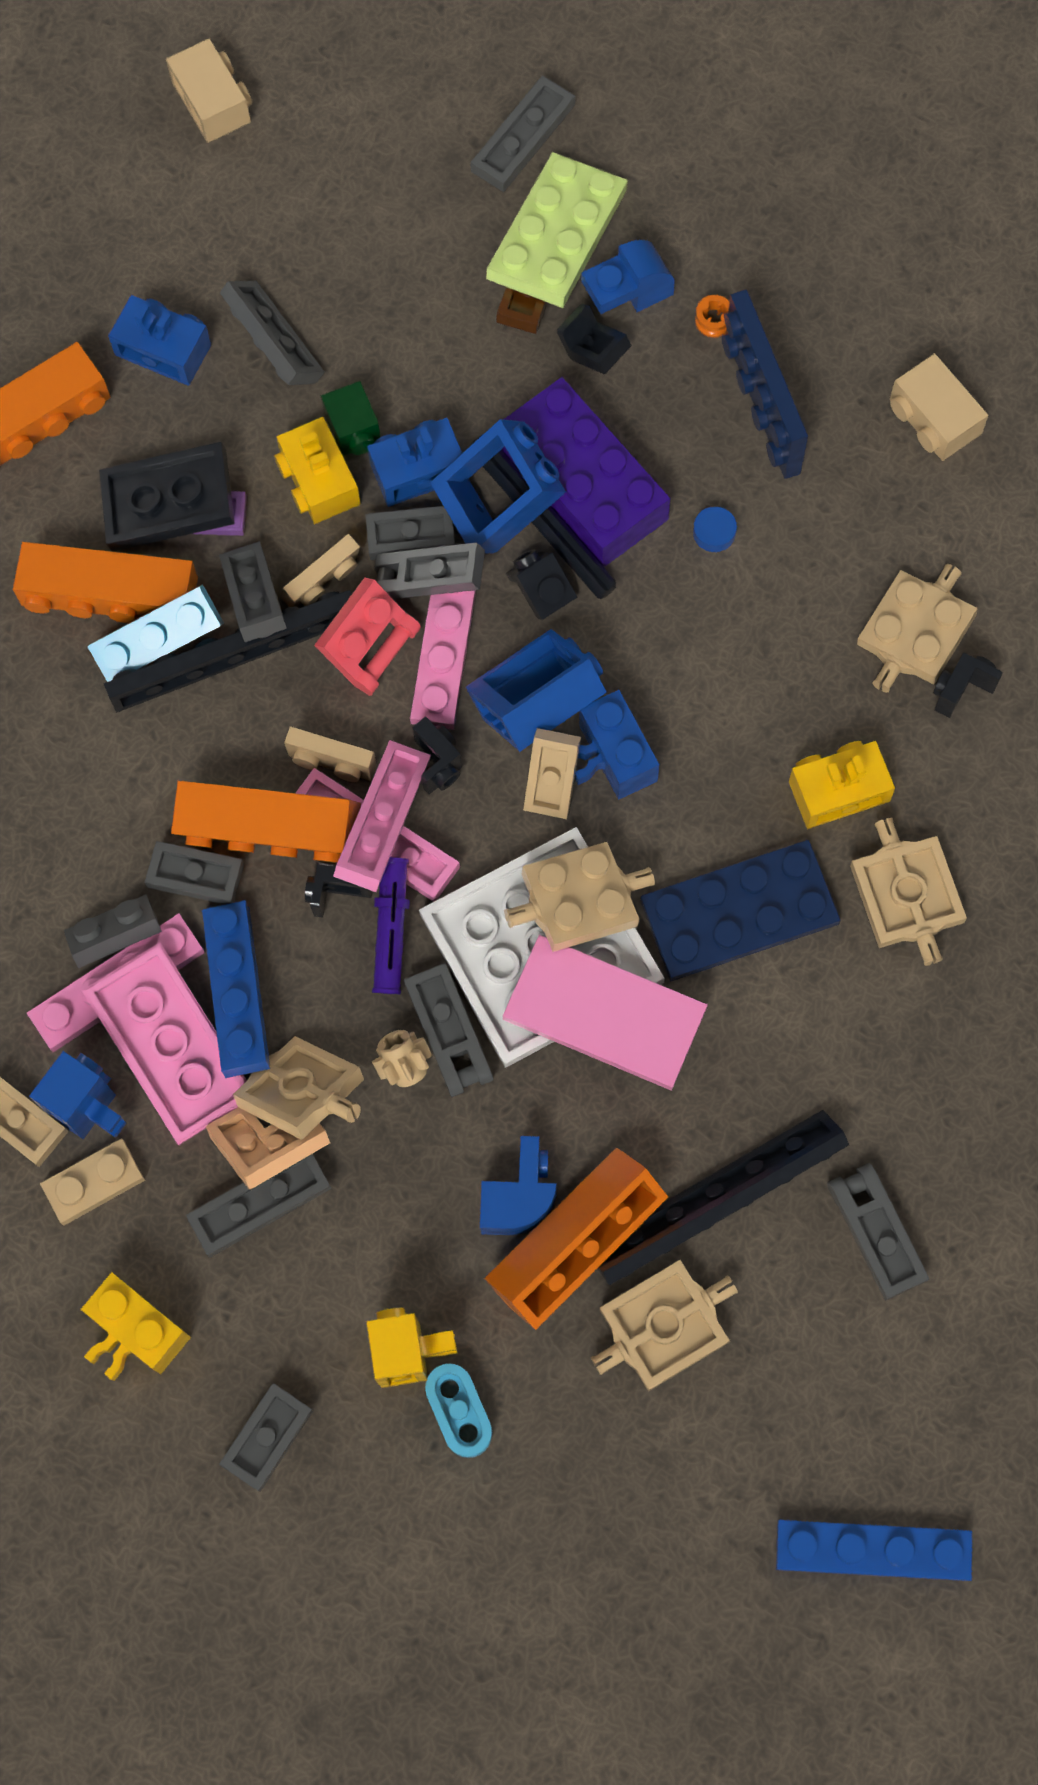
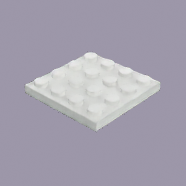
M577 827L419 909L421 918L505 1068L555 1041L503 1020L505 1009L538 936L546 937L545 932L536 924L535 920L509 928L504 910L529 903V892L521 874L523 866L588 847ZM636 928L570 947L659 985L664 983V976Z

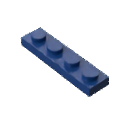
M244 900L203 909L202 915L221 1072L225 1078L270 1069L250 908Z
M777 1520L776 1570L972 1581V1531Z

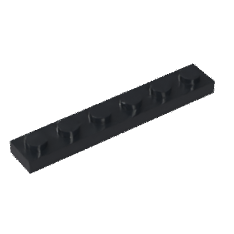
M347 590L342 593L337 591L329 592L319 597L316 603L302 608L290 607L282 610L287 629L275 632L268 637L244 642L240 628H238L234 634L224 638L205 639L199 642L194 649L182 654L171 653L163 655L156 659L153 665L140 670L128 669L121 671L111 681L104 683L109 699L117 713L322 635L352 595L351 591Z
M821 1110L663 1202L597 1268L609 1286L621 1278L629 1276L645 1264L662 1254L670 1252L674 1247L711 1228L715 1223L752 1204L756 1199L780 1185L788 1183L797 1175L821 1161L829 1159L833 1154L849 1146L844 1131L824 1110Z

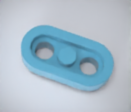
M443 1364L436 1367L427 1378L425 1391L445 1441L455 1454L465 1458L476 1457L489 1447L492 1440V1427L472 1379L464 1368L456 1364ZM450 1380L455 1381L459 1386L458 1394L453 1398L444 1397L441 1394L443 1383ZM467 1424L475 1426L478 1430L477 1438L472 1442L462 1441L459 1435L461 1428Z

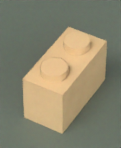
M210 38L166 59L171 81L207 143L251 122L248 106L252 105L250 94L242 81L239 83L235 82L232 77L234 70L227 54L224 51L218 53Z
M935 353L894 381L890 397L893 412L901 421L905 422L908 420L917 431L918 440L923 448L930 453L934 451L942 461L983 433L989 415Z

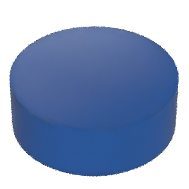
M709 507L702 510L694 521L693 536L696 543L702 549L709 552H720L732 545L736 536V520L728 510L721 507Z

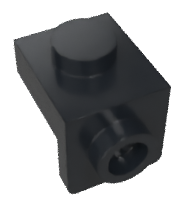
M583 303L557 329V334L571 360L604 375L632 346L627 334L597 322L590 306Z
M532 549L513 561L515 568L506 573L511 582L517 583L533 613L539 620L545 619L577 598L571 584L551 552L540 551L537 553L535 549Z
M963 653L953 673L944 670L933 691V694L939 696L934 711L950 718L969 683L993 694L1003 672L996 669L994 663L987 658L977 655L972 657Z
M425 716L412 729L415 742L425 753L431 755L430 759L435 763L421 775L423 789L430 795L437 788L442 791L450 787L460 776L459 770L462 768L461 755L454 747L456 741L452 734L442 724H438L435 727Z
M317 863L315 876H308L306 881L305 902L310 903L314 917L323 918L327 893L371 898L372 891L333 877L336 865Z

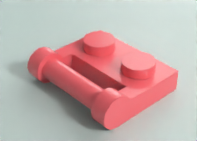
M364 578L314 646L356 688L372 696L379 686L377 681L407 639L409 637L413 639L421 629V625L412 616L405 613L374 579ZM390 622L395 628L363 670L358 664Z

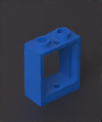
M500 419L430 482L466 544L477 542L485 549V553H495L566 493L559 481L560 475L556 466L544 456L537 444L538 437L535 431L524 421ZM506 447L530 489L493 520L469 478L501 449Z
M552 629L466 686L483 720L519 752L533 743L537 728L551 731L606 693L599 678L603 674V670L593 654L590 652L582 653L572 638L564 639Z

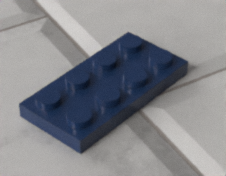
M747 289L730 294L728 313L724 314L726 334H723L721 337L725 354L728 359L735 358L739 368L736 371L739 388L743 395L750 394L754 406L751 407L752 418L758 431L765 430L769 440L766 443V450L771 465L773 467H780L784 479L801 474L808 440L807 432Z
M809 839L640 896L642 907L670 982L837 926L841 921Z

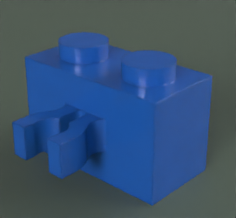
M133 295L130 296L108 335L115 356L188 386L211 347L207 327L200 319L191 314L179 315L168 310L162 303L154 299L148 298L143 300Z
M447 417L438 421H424L413 430L399 435H385L376 440L374 444L367 446L370 465L387 507L434 491L430 482L462 454Z
M620 690L590 703L579 711V726L589 745H580L578 759L590 760H588L585 768L575 772V780L578 785L590 780L597 770L602 769L619 800L658 781L659 763Z
M63 1051L29 1095L44 1112L82 1139L86 1137L94 1124H97L115 1138L126 1125V1122L120 1115L108 1108L116 1096L107 1085L111 1078L102 1072L103 1068L82 1053L74 1059Z

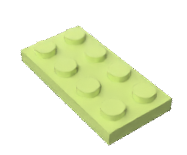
M552 152L488 265L486 279L564 308L581 276V272L584 271L627 190L628 180Z

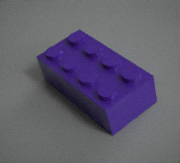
M563 377L503 419L524 421L535 431L538 437L537 444L544 456L556 466L560 475L559 481L566 491L551 507L604 567L669 520L670 497ZM506 447L501 449L504 452V454L511 460V462L516 466Z

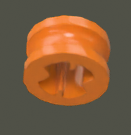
M709 295L698 303L695 324L703 335L720 337L726 334L724 314L728 313L730 301L725 297ZM717 310V315L723 313L720 322H711V317L706 320L708 311Z

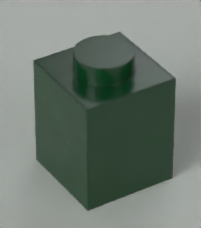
M361 381L321 395L324 415L342 456L350 453L354 455L367 453V446L374 444L376 440L381 438L379 423Z

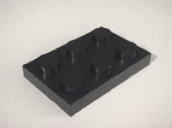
M222 442L99 469L106 544L112 552L235 524L227 453Z

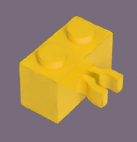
M324 417L276 436L280 453L275 454L274 458L283 478L291 476L296 488L292 489L291 493L301 514L308 511L313 523L317 524L361 505L358 487Z
M854 741L840 747L837 750V754L821 758L820 755L808 756L796 763V767L792 768L789 778L790 787L807 829L891 801L895 790L876 741L864 745L861 741Z
M112 1272L81 1308L85 1314L108 1332L107 1339L95 1344L84 1356L89 1362L95 1364L103 1353H111L116 1345L121 1343L120 1347L112 1355L113 1364L104 1373L113 1381L123 1371L126 1357L130 1353L135 1354L151 1369L162 1374L191 1338Z
M391 1308L378 1311L376 1313L377 1320L366 1321L374 1377L381 1388L427 1381L425 1358L457 1353L453 1330L421 1336L420 1324L415 1314H406L405 1308Z

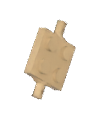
M946 564L935 584L924 582L902 570L898 573L858 637L857 645L877 655L884 663L878 676L872 682L877 689H880L882 686L883 692H889L899 673L916 675L932 684H935L975 619L978 609L956 598L950 592L961 575V571L957 567H954L952 571V565Z
M886 818L885 823L882 819L874 825L877 828L883 847L873 855L852 860L850 865L878 947L882 948L902 941H917L924 965H931L932 962L934 964L938 963L943 958L934 936L943 929L965 923L967 919L937 836L918 842H900L893 818Z
M607 842L523 866L521 873L529 892V903L505 909V919L508 921L509 928L535 920L536 924L545 932L552 952L637 927L639 917L631 900V892L654 886V875L651 874L652 870L650 867L625 875L617 866Z
M294 1036L284 1047L269 1056L270 1069L253 1072L249 1079L233 1094L239 1108L303 1140L329 1114H335L350 1123L355 1121L354 1117L358 1119L361 1112L360 1105L345 1098L364 1078L360 1067Z
M678 1260L600 1307V1312L612 1330L614 1345L594 1357H590L594 1366L611 1357V1359L597 1366L596 1369L599 1374L603 1375L604 1372L625 1360L629 1366L636 1370L649 1392L728 1344L730 1340L717 1321L714 1306L738 1293L734 1284L724 1291L717 1293L732 1283L730 1277L727 1275L704 1290L703 1287L692 1280L681 1260Z

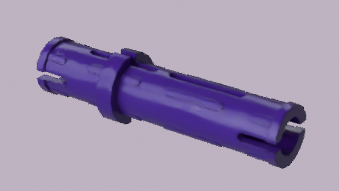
M390 857L380 882L379 897L374 898V907L378 908L374 988H372V993L401 994L405 909L410 907V900L406 899L407 864H409V859Z

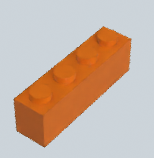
M78 342L0 388V465L12 458L24 457L32 450L33 445L48 436L60 435L68 428L69 423L84 414L91 415L96 413L104 406L105 401L111 398L104 378Z
M22 542L13 591L21 606H24V608L31 612L43 614L48 613L50 609L65 610L68 614L78 618H90L92 614L109 615L112 620L117 622L131 623L135 619L197 587L198 575L193 561Z
M178 781L171 834L186 836L185 845L212 848L213 840L228 841V850L254 853L255 844L271 846L270 855L297 858L298 849L314 851L313 860L337 863L360 811L361 803L349 799Z
M616 1147L484 1279L516 1314L536 1330L668 1196L644 1166Z

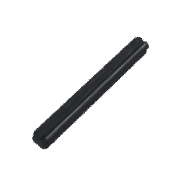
M479 436L477 439H475V440L471 443V445H472L475 441H477L481 436ZM502 450L483 465V468L513 502L530 489L518 468ZM551 506L531 522L597 598L603 599L615 590L616 580Z

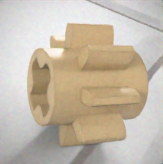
M397 1030L387 1034L379 1041L378 1048L376 1049L379 1057L373 1060L372 1063L381 1080L387 1078L390 1085L396 1083L399 1087H408L418 1083L425 1077L429 1068L426 1059L433 1055L424 1037L417 1039L414 1032L408 1033L406 1030Z

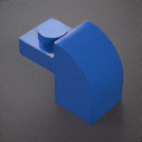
M635 240L619 246L617 256L581 272V282L600 314L628 301H631L635 310L639 312L674 295V278L654 245L647 240Z
M521 1136L519 1182L482 1181L481 1234H523L536 1228L550 1214L555 1203L557 1186L556 1183H538L539 1178H548V1150H540L539 1137Z

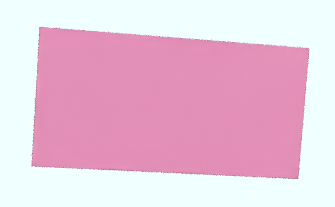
M539 935L505 1009L503 1020L672 1091L708 1005L570 947L552 952L547 938Z
M161 943L156 944L82 990L178 1145L205 1130L206 1125L238 1108L233 1094L247 1080L244 1075L225 1078L221 1072L217 1032Z

